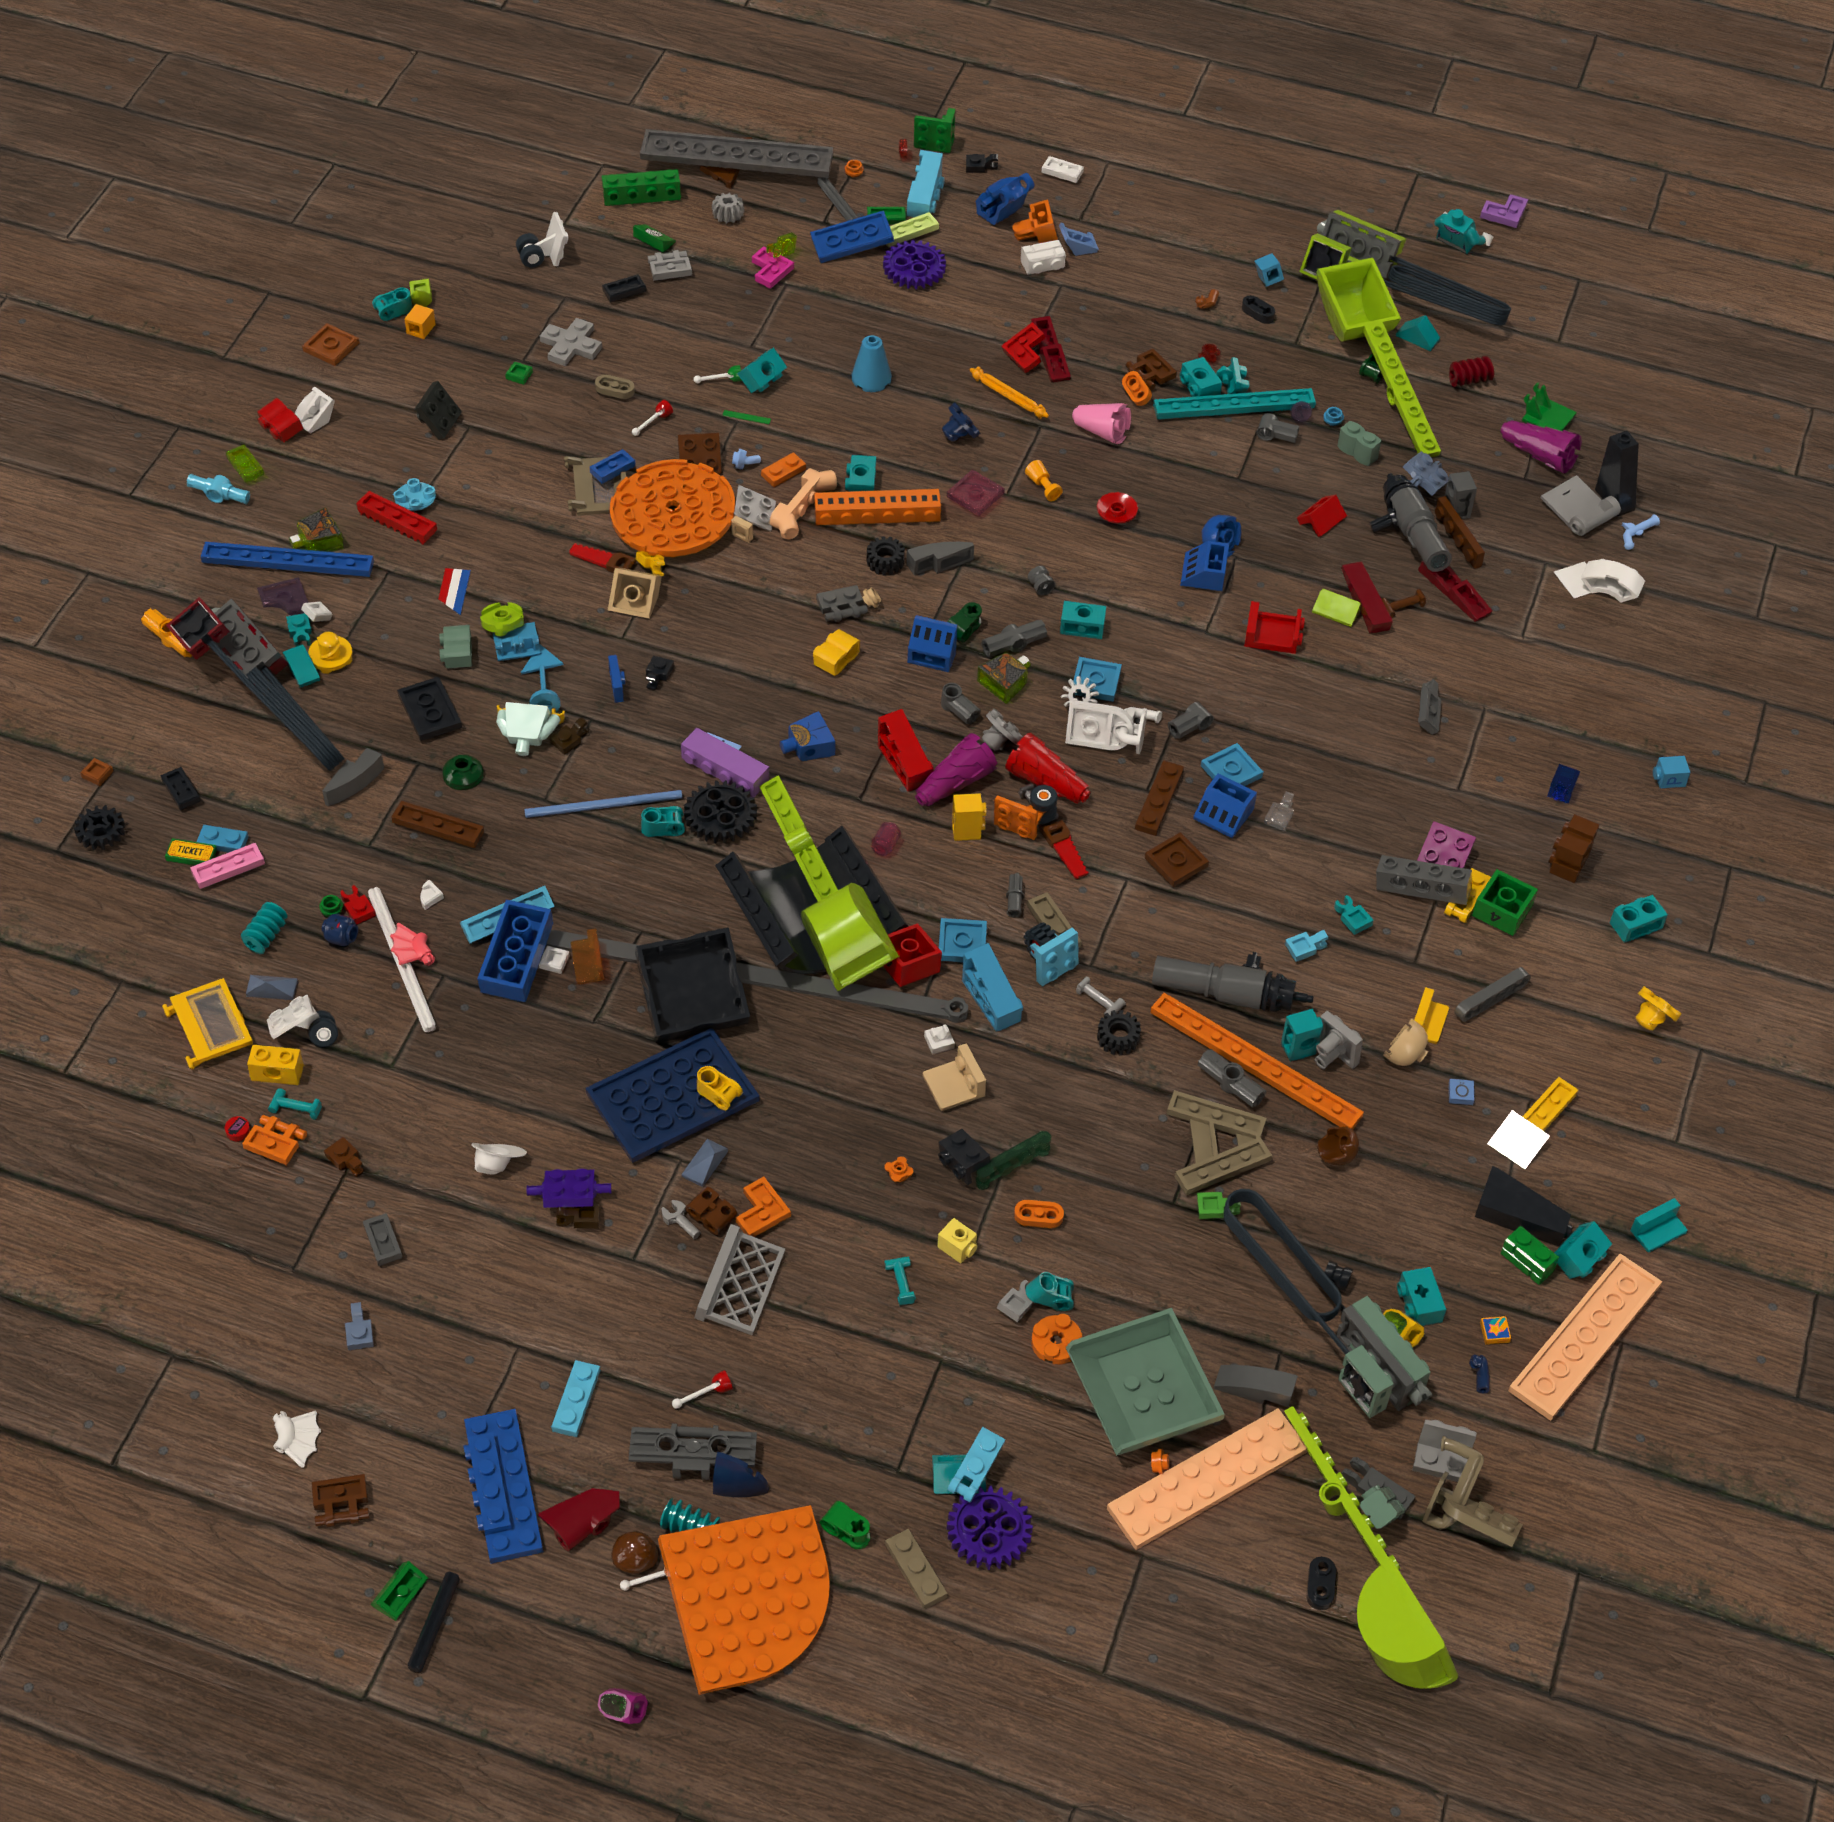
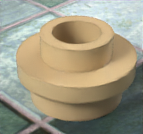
M872 587L863 590L864 596L862 598L869 607H878V603L881 602L878 593Z

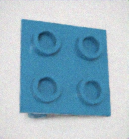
M535 622L525 623L522 627L509 631L505 636H496L495 632H492L498 661L541 655Z

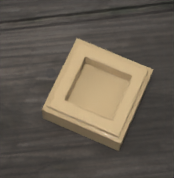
M735 516L731 520L732 535L750 543L753 539V524Z

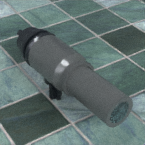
M1389 473L1387 475L1388 479L1383 486L1384 501L1388 508L1387 515L1369 522L1373 533L1390 525H1393L1394 528L1399 527L1404 536L1408 538L1412 547L1418 550L1430 571L1438 572L1444 570L1451 563L1452 555L1437 531L1434 515L1421 495L1420 490L1406 476Z
M1253 952L1252 955L1248 954L1246 964L1242 966L1225 963L1220 967L1215 966L1213 962L1207 965L1157 955L1152 977L1153 985L1204 994L1205 998L1211 995L1218 1002L1260 1010L1261 1007L1263 1011H1266V1008L1270 1007V1012H1277L1281 1009L1291 1011L1293 1001L1313 1003L1314 999L1311 995L1295 992L1296 981L1289 980L1277 973L1276 977H1273V971L1267 974L1266 970H1261L1259 967L1261 956H1257V952Z

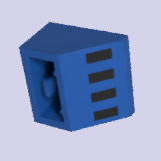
M1207 541L1185 552L1180 586L1222 591L1229 543Z
M916 615L908 646L907 663L949 672L956 655L958 625Z
M1218 773L1206 788L1193 819L1233 838L1254 810L1257 792Z

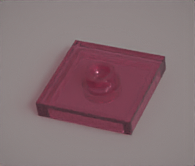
M972 469L947 491V498L980 516L1005 493V488Z

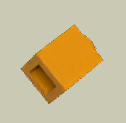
M418 304L405 317L406 334L425 339L436 325L434 310Z

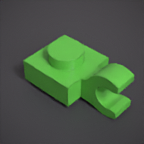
M1222 1192L1197 1193L1199 1219L1224 1218L1227 1198H1222ZM1240 1202L1230 1207L1233 1215L1240 1214Z

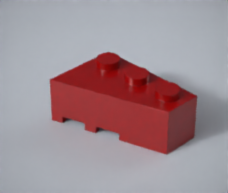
M903 709L878 717V748L908 792L919 788L934 771V768L927 759Z

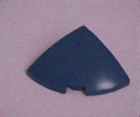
M717 1452L713 1477L714 1495L738 1498L760 1496L768 1493L769 1485L760 1472H757L754 1477L753 1470L747 1467L748 1464L731 1455Z

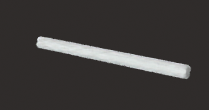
M375 887L369 889V898L391 950L393 940L390 935L395 933L397 929L380 888ZM392 952L424 1032L434 1031L436 1029L435 1021L411 963L399 965L398 957Z

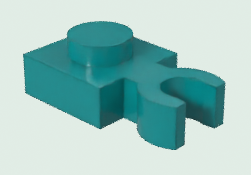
M305 613L286 616L290 638L293 637L294 646H299L298 643L300 641H306L307 646H310L309 635L312 632L309 617Z
M1348 895L1344 898L1346 905H1342L1338 900L1335 901L1334 908L1338 913L1342 914L1341 921L1354 935L1373 926V918L1361 905L1354 907L1352 905L1353 900Z

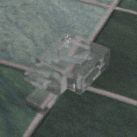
M1286 791L1280 804L1273 802L1264 823L1285 831L1294 814V809H1291L1293 805L1291 801L1294 798V794Z

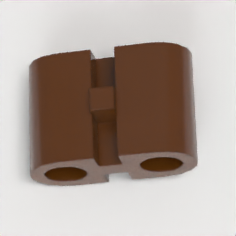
M706 1186L685 1209L697 1222L701 1221L704 1224L703 1227L710 1233L718 1235L737 1215V1211L725 1199L721 1200L719 1198L720 1195L716 1191Z

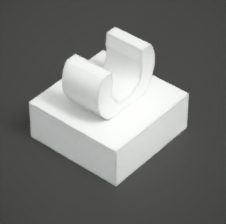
M946 1024L924 1031V1037L932 1055L955 1048V1042Z

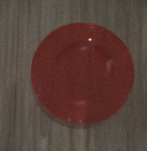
M907 139L899 140L900 158H907Z

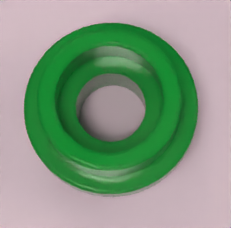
M327 895L320 902V912L327 917L335 913L340 914L343 910V903L337 896Z

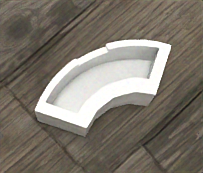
M1605 559L1589 561L1581 576L1582 581L1591 593L1609 594L1620 603L1638 598L1645 582L1635 569L1619 562Z

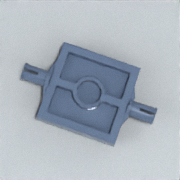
M1422 451L1403 466L1413 478L1410 482L1412 484L1415 483V486L1420 485L1431 496L1448 483L1449 477L1447 473L1441 468V463L1438 465L1440 461L1433 463V459Z

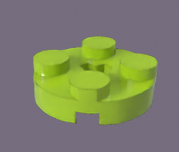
M500 602L488 605L481 611V625L485 630L495 632L496 636H505L509 631L524 625L522 608L511 602H507L508 606H501Z

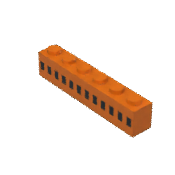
M939 489L814 493L816 525L940 521L941 502Z

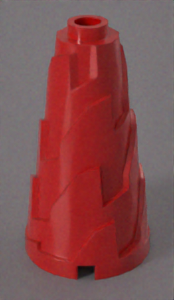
M1027 733L1017 743L1019 748L1017 750L1013 749L1009 755L1005 769L1036 786L1048 785L1054 788L1059 797H1064L1077 804L1080 802L1084 803L1091 792L1089 791V786L1076 775V772L1063 763L1060 757L1047 748L1045 743L1034 734Z

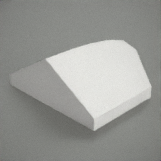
M316 387L312 388L313 391L304 397L295 411L303 428L310 434L329 423L335 403L332 398Z

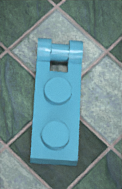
M982 1427L947 1490L953 1494L955 1492L964 1496V1500L971 1503L1006 1439ZM965 1478L972 1482V1484L968 1487L961 1482Z

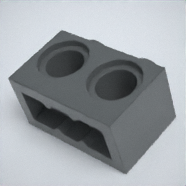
M1469 471L1449 474L1445 496L1461 519L1470 518L1477 492L1473 478Z

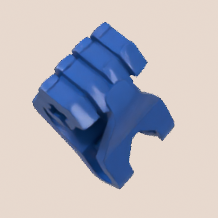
M1024 173L1019 177L1000 179L987 187L985 193L983 192L975 201L977 214L992 225H995L1023 207L1027 193L1035 186L1030 175ZM1021 180L1026 182V188L1021 185Z

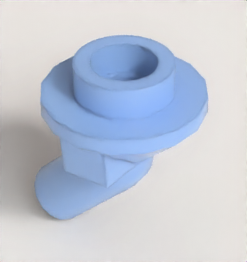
M739 448L738 452H734L732 464H735V469H743L744 465L760 463L761 457L759 455L746 456L747 451Z

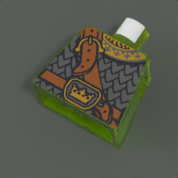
M326 508L297 522L298 534L289 537L293 549L305 546L307 550L330 552L344 548L342 534Z
M1004 653L978 666L977 682L1007 704L1026 685L1027 668L1030 667V661L1026 656H1021L1016 660L1008 653Z

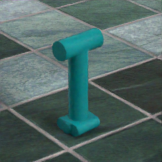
M278 1088L268 1107V1111L271 1113H277L279 1107L308 1112L312 1119H317L322 1105L319 1099H314L313 1103L285 1098L286 1091Z
M909 1256L884 1260L885 1270L894 1269L900 1292L897 1297L899 1306L914 1303L916 1297L914 1291L910 1292L904 1271V1267L911 1266Z

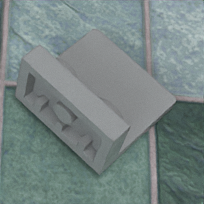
M1425 1420L1417 1443L1412 1471L1440 1478L1446 1471L1449 1473L1448 1480L1458 1482L1468 1459L1448 1450L1441 1451L1442 1437L1446 1436V1438L1458 1441L1472 1448L1477 1432L1463 1426L1447 1425L1439 1420Z

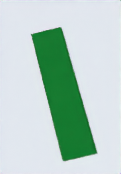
M724 410L722 415L770 424L771 421L770 418Z

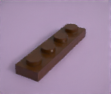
M1447 497L1438 498L1435 508L1437 519H1440L1446 532L1454 539L1456 546L1461 549L1465 559L1470 562L1474 569L1482 567L1485 551Z
M1163 760L1136 821L1135 830L1153 836L1157 835L1183 775L1184 766Z
M404 801L399 803L391 817L392 823L472 848L477 846L484 834V826Z

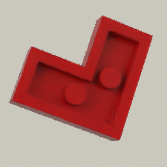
M1032 322L1001 345V347L1027 373L1042 362L1032 348L1043 341L1045 335Z

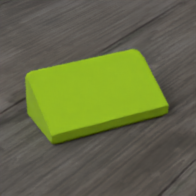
M1322 589L1312 613L1352 627L1359 614L1361 603Z

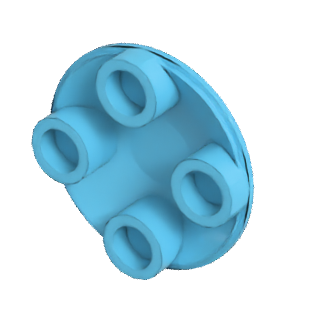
M412 478L407 481V484L396 490L393 495L396 504L410 511H417L427 508L434 502L436 491L433 486L420 482L417 478Z

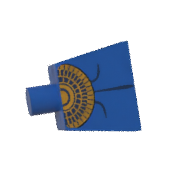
M819 711L790 724L788 727L789 738L780 741V748L783 754L795 751L801 761L835 755V739Z

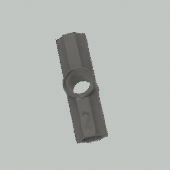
M1036 620L1019 627L1016 624H1010L1000 634L983 639L981 645L987 657H992L1008 650L1017 653L1022 651L1028 643L1047 637V630L1042 620Z
M1208 1049L1203 1053L1198 1061V1066L1220 1082V1087L1224 1092L1234 1093L1251 1107L1259 1105L1266 1095L1265 1089L1244 1074L1241 1065L1233 1062L1229 1063L1212 1049Z

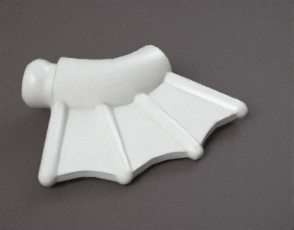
M281 1411L280 1415L276 1413L273 1420L278 1439L273 1446L274 1449L280 1453L285 1452L301 1468L305 1467L308 1456L317 1451L315 1441L319 1433H321V1429L316 1423L317 1412L312 1411L293 1418L287 1417L284 1411Z

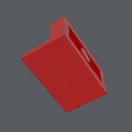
M1335 494L1321 498L1299 515L1297 520L1300 525L1311 523L1317 536L1321 537L1343 520L1347 514Z

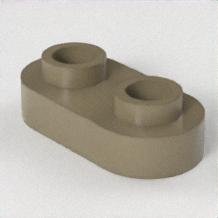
M601 375L595 380L596 391L603 395L628 399L635 393L634 383L628 379Z

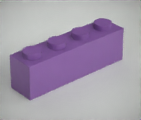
M696 728L681 743V756L685 762L695 765L722 782L727 780L729 785L736 782V788L743 786L744 792L750 791L751 797H755L761 791L760 785L769 781V766L699 728Z

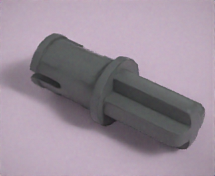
M1019 873L1009 876V889L1006 892V898L1008 899L1007 915L1014 918L1021 916V902L1024 898V893L1022 892L1023 877Z

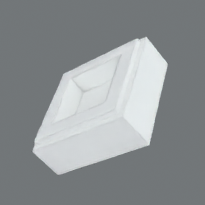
M321 602L303 603L301 610L313 622L331 620L332 613Z
M547 946L540 960L539 968L562 974L569 958V951Z

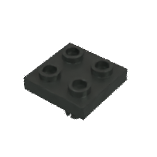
M439 381L432 382L415 407L417 418L427 424L438 440L445 438L462 413Z

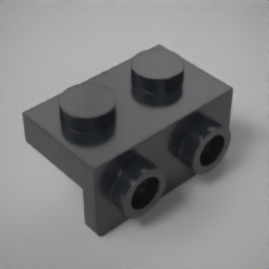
M963 1129L938 1142L940 1150L938 1157L944 1166H948L953 1171L955 1177L959 1180L962 1179L967 1185L972 1183L971 1173L991 1162L990 1155Z

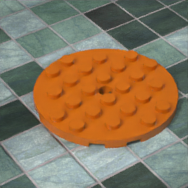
M683 459L657 461L636 469L635 474L629 478L625 477L616 487L617 491L610 501L611 522L620 539L637 551H644L653 556L657 554L663 557H678L706 549L725 535L731 526V520L735 517V496L727 479L714 472V468L703 463L696 465L688 463V460ZM676 506L677 508H675V511H673L672 509H669V507Z

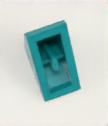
M1426 315L1405 322L1396 333L1397 337L1428 351H1431L1440 341V336Z

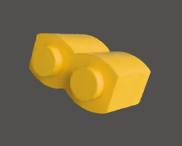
M840 629L830 633L826 642L814 649V665L834 676L838 675L847 663H850L860 652V640Z

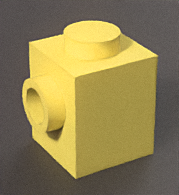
M953 1218L938 1234L937 1247L959 1263H962L966 1257L970 1258L977 1250V1234Z

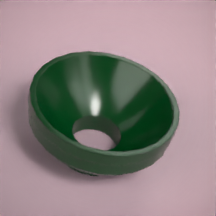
M470 755L454 756L443 767L444 782L455 790L472 789L482 781L484 776L481 762ZM458 762H466L468 766L457 768L456 764Z

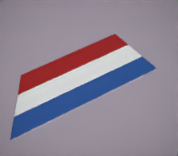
M445 568L438 600L461 615L471 570Z

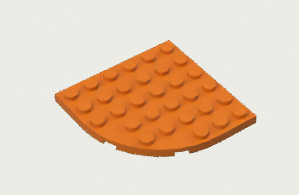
M811 1505L659 1536L658 1543L699 1695L746 1685L771 1677L795 1661L810 1645L825 1616L830 1584L826 1555Z

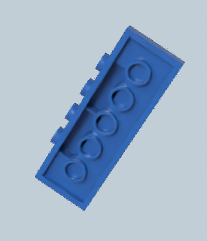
M516 1409L464 1419L468 1438V1445H463L466 1461L472 1460L473 1467L468 1468L470 1484L476 1483L477 1491H473L472 1496L474 1507H480L481 1514L476 1515L479 1531L484 1530L490 1564L543 1553Z

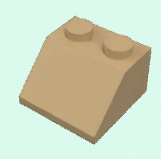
M615 568L608 611L650 618L658 599L662 576L630 569Z

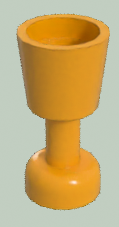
M1032 461L1026 467L1025 474L1036 485H1043L1045 488L1044 495L1048 501H1055L1062 495V487L1049 481L1050 475L1042 461Z

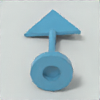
M539 644L541 655L531 656L521 671V675L540 671L541 690L536 691L531 696L530 704L548 706L551 715L553 708L556 709V712L559 710L560 698L554 691L546 689L545 669L564 664Z

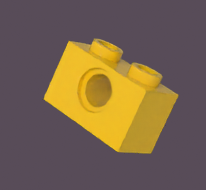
M252 1045L247 1062L251 1081L299 1085L304 1067L300 1049Z

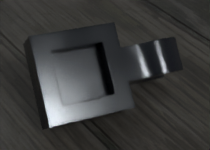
M985 154L966 155V173H985V169L997 170L998 162L993 161H998V154H990L987 158H985Z
M653 655L646 668V680L649 681L647 684L648 689L656 690L660 680L667 681L674 668V660Z

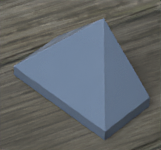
M250 975L246 997L293 1000L298 980L297 978Z
M707 1139L682 1173V1177L703 1187L727 1154L728 1149Z

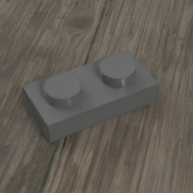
M387 1213L363 1221V1226L378 1266L402 1258V1253Z

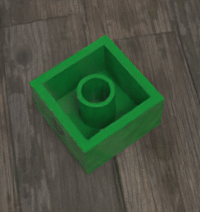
M1496 869L1476 899L1472 916L1514 936L1533 907L1538 889Z

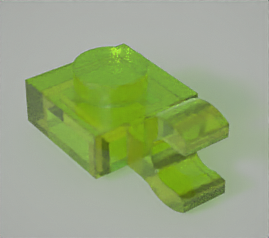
M791 232L779 236L776 243L767 245L766 253L773 252L774 258L794 253L797 235Z

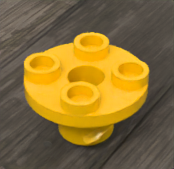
M324 632L311 644L308 654L314 666L320 669L322 673L328 674L349 665L352 662L353 651L351 644L345 638L337 636L333 632Z
M1645 986L1638 992V995L1646 1000V1002L1641 1004L1636 1020L1645 1029L1654 1030L1658 1024L1665 1021L1666 1016L1675 1022L1682 1013L1661 997L1656 996Z

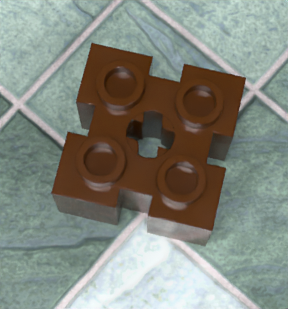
M1576 814L1573 815L1570 822L1566 821L1561 831L1563 835L1561 837L1558 836L1553 845L1555 850L1552 852L1548 862L1552 864L1549 873L1575 883L1591 853L1600 824Z

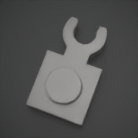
M1027 1280L1021 1282L1018 1291L1012 1288L997 1306L998 1310L1016 1322L1026 1314L1033 1303L1026 1295Z

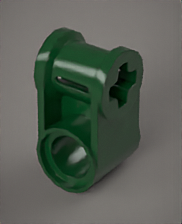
M1372 353L1362 363L1359 375H1365L1373 379L1375 383H1379L1383 375Z
M970 602L965 604L961 610L947 621L958 625L957 640L962 643L967 641L981 626L980 616L982 608L978 603Z

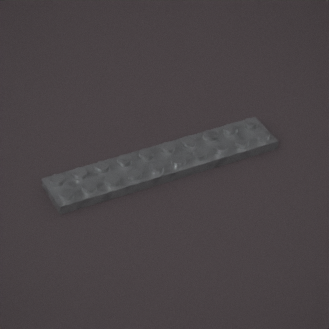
M646 129L640 151V159L826 178H829L833 157V147Z

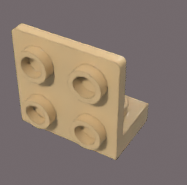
M967 1043L958 1046L955 1061L923 1072V1078L941 1111L985 1096L986 1079Z

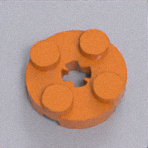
M1066 1314L1045 1317L1033 1327L1032 1349L1043 1361L1046 1359L1053 1361V1364H1066L1072 1361L1066 1347L1071 1341L1082 1338V1332L1079 1326ZM1053 1336H1060L1062 1338L1060 1344H1056V1341L1053 1343L1051 1339Z

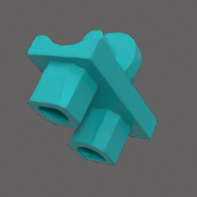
M1232 357L1229 367L1222 366L1216 372L1222 383L1226 384L1227 394H1236V392L1246 393L1250 386L1249 381L1244 380L1247 368L1239 365L1238 358Z

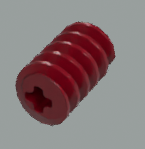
M1487 356L1467 359L1466 361H1455L1449 367V380L1453 387L1457 386V381L1460 386H1463L1465 381L1468 385L1472 383V379L1474 383H1479L1480 379L1482 382H1485L1487 377L1489 380H1493L1495 375L1492 361Z

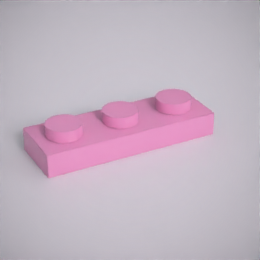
M256 843L192 866L190 869L199 889L262 866L265 862Z

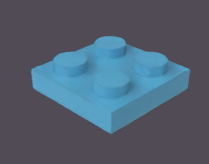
M1079 657L1073 681L1077 685L1076 678L1080 676L1083 684L1084 680L1089 678L1088 687L1093 683L1096 684V687L1091 689V692H1099V695L1092 696L1091 698L1114 702L1122 664ZM1077 689L1078 692L1075 695L1086 697V693H1082L1081 689Z
M1238 743L1201 760V767L1212 779L1219 773L1246 786L1263 777L1261 768Z
M941 918L939 949L942 951L941 961L963 962L964 953L985 945L987 921Z

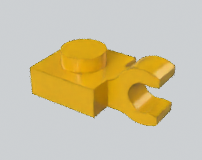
M644 551L636 552V560L644 568L652 569V573L655 575L664 576V573L661 571V566H665L662 555L656 554L653 556Z

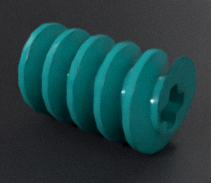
M264 903L241 934V939L245 946L257 954H264L265 948L270 946V941L275 939V934H279L280 928L284 927V919L288 918L286 911L275 903Z
M673 1498L667 1503L660 1519V1527L665 1530L669 1528L671 1533L720 1524L721 1520L720 1517H717L711 1522V1513L709 1512L702 1518V1509L700 1508L693 1514L691 1504L682 1509V1500L673 1505Z

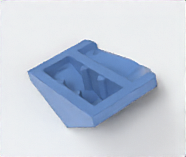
M1064 223L1059 224L1065 242L1075 256L1096 253L1099 250L1092 233L1087 232L1085 234L1065 227Z

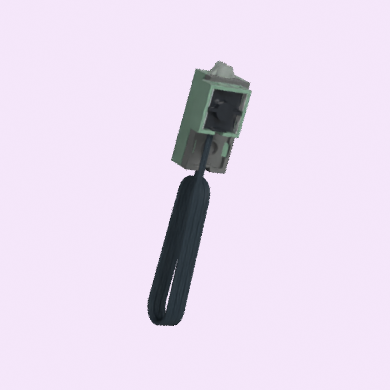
M1251 1189L1233 1191L1228 1196L1224 1208V1220L1227 1226L1308 1319L1319 1322L1344 1352L1345 1357L1342 1365L1345 1368L1341 1369L1338 1380L1366 1415L1372 1418L1386 1409L1389 1400L1400 1411L1412 1403L1417 1406L1421 1401L1432 1397L1431 1391L1426 1387L1431 1373L1427 1363L1422 1359L1420 1360L1414 1353L1412 1345L1400 1336L1394 1323L1388 1321L1382 1314L1379 1305L1372 1302L1366 1296L1345 1308L1342 1304L1338 1288L1265 1199ZM1247 1202L1254 1205L1336 1304L1332 1311L1326 1313L1315 1311L1232 1214L1230 1207L1233 1204ZM1341 1310L1342 1316L1340 1320L1343 1323L1339 1325L1335 1335L1325 1322L1332 1320Z

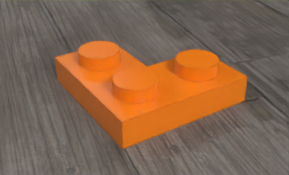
M765 1177L743 1188L744 1195L754 1206L736 1217V1223L744 1234L756 1237L791 1217L790 1209Z

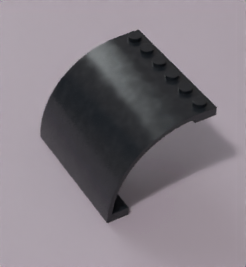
M840 826L824 839L825 842L817 847L838 890L850 883L861 886L872 903L887 934L909 927L846 828ZM731 852L715 865L777 967L798 974L826 972L802 923L801 912L818 901L797 860L770 869L747 871L735 852Z

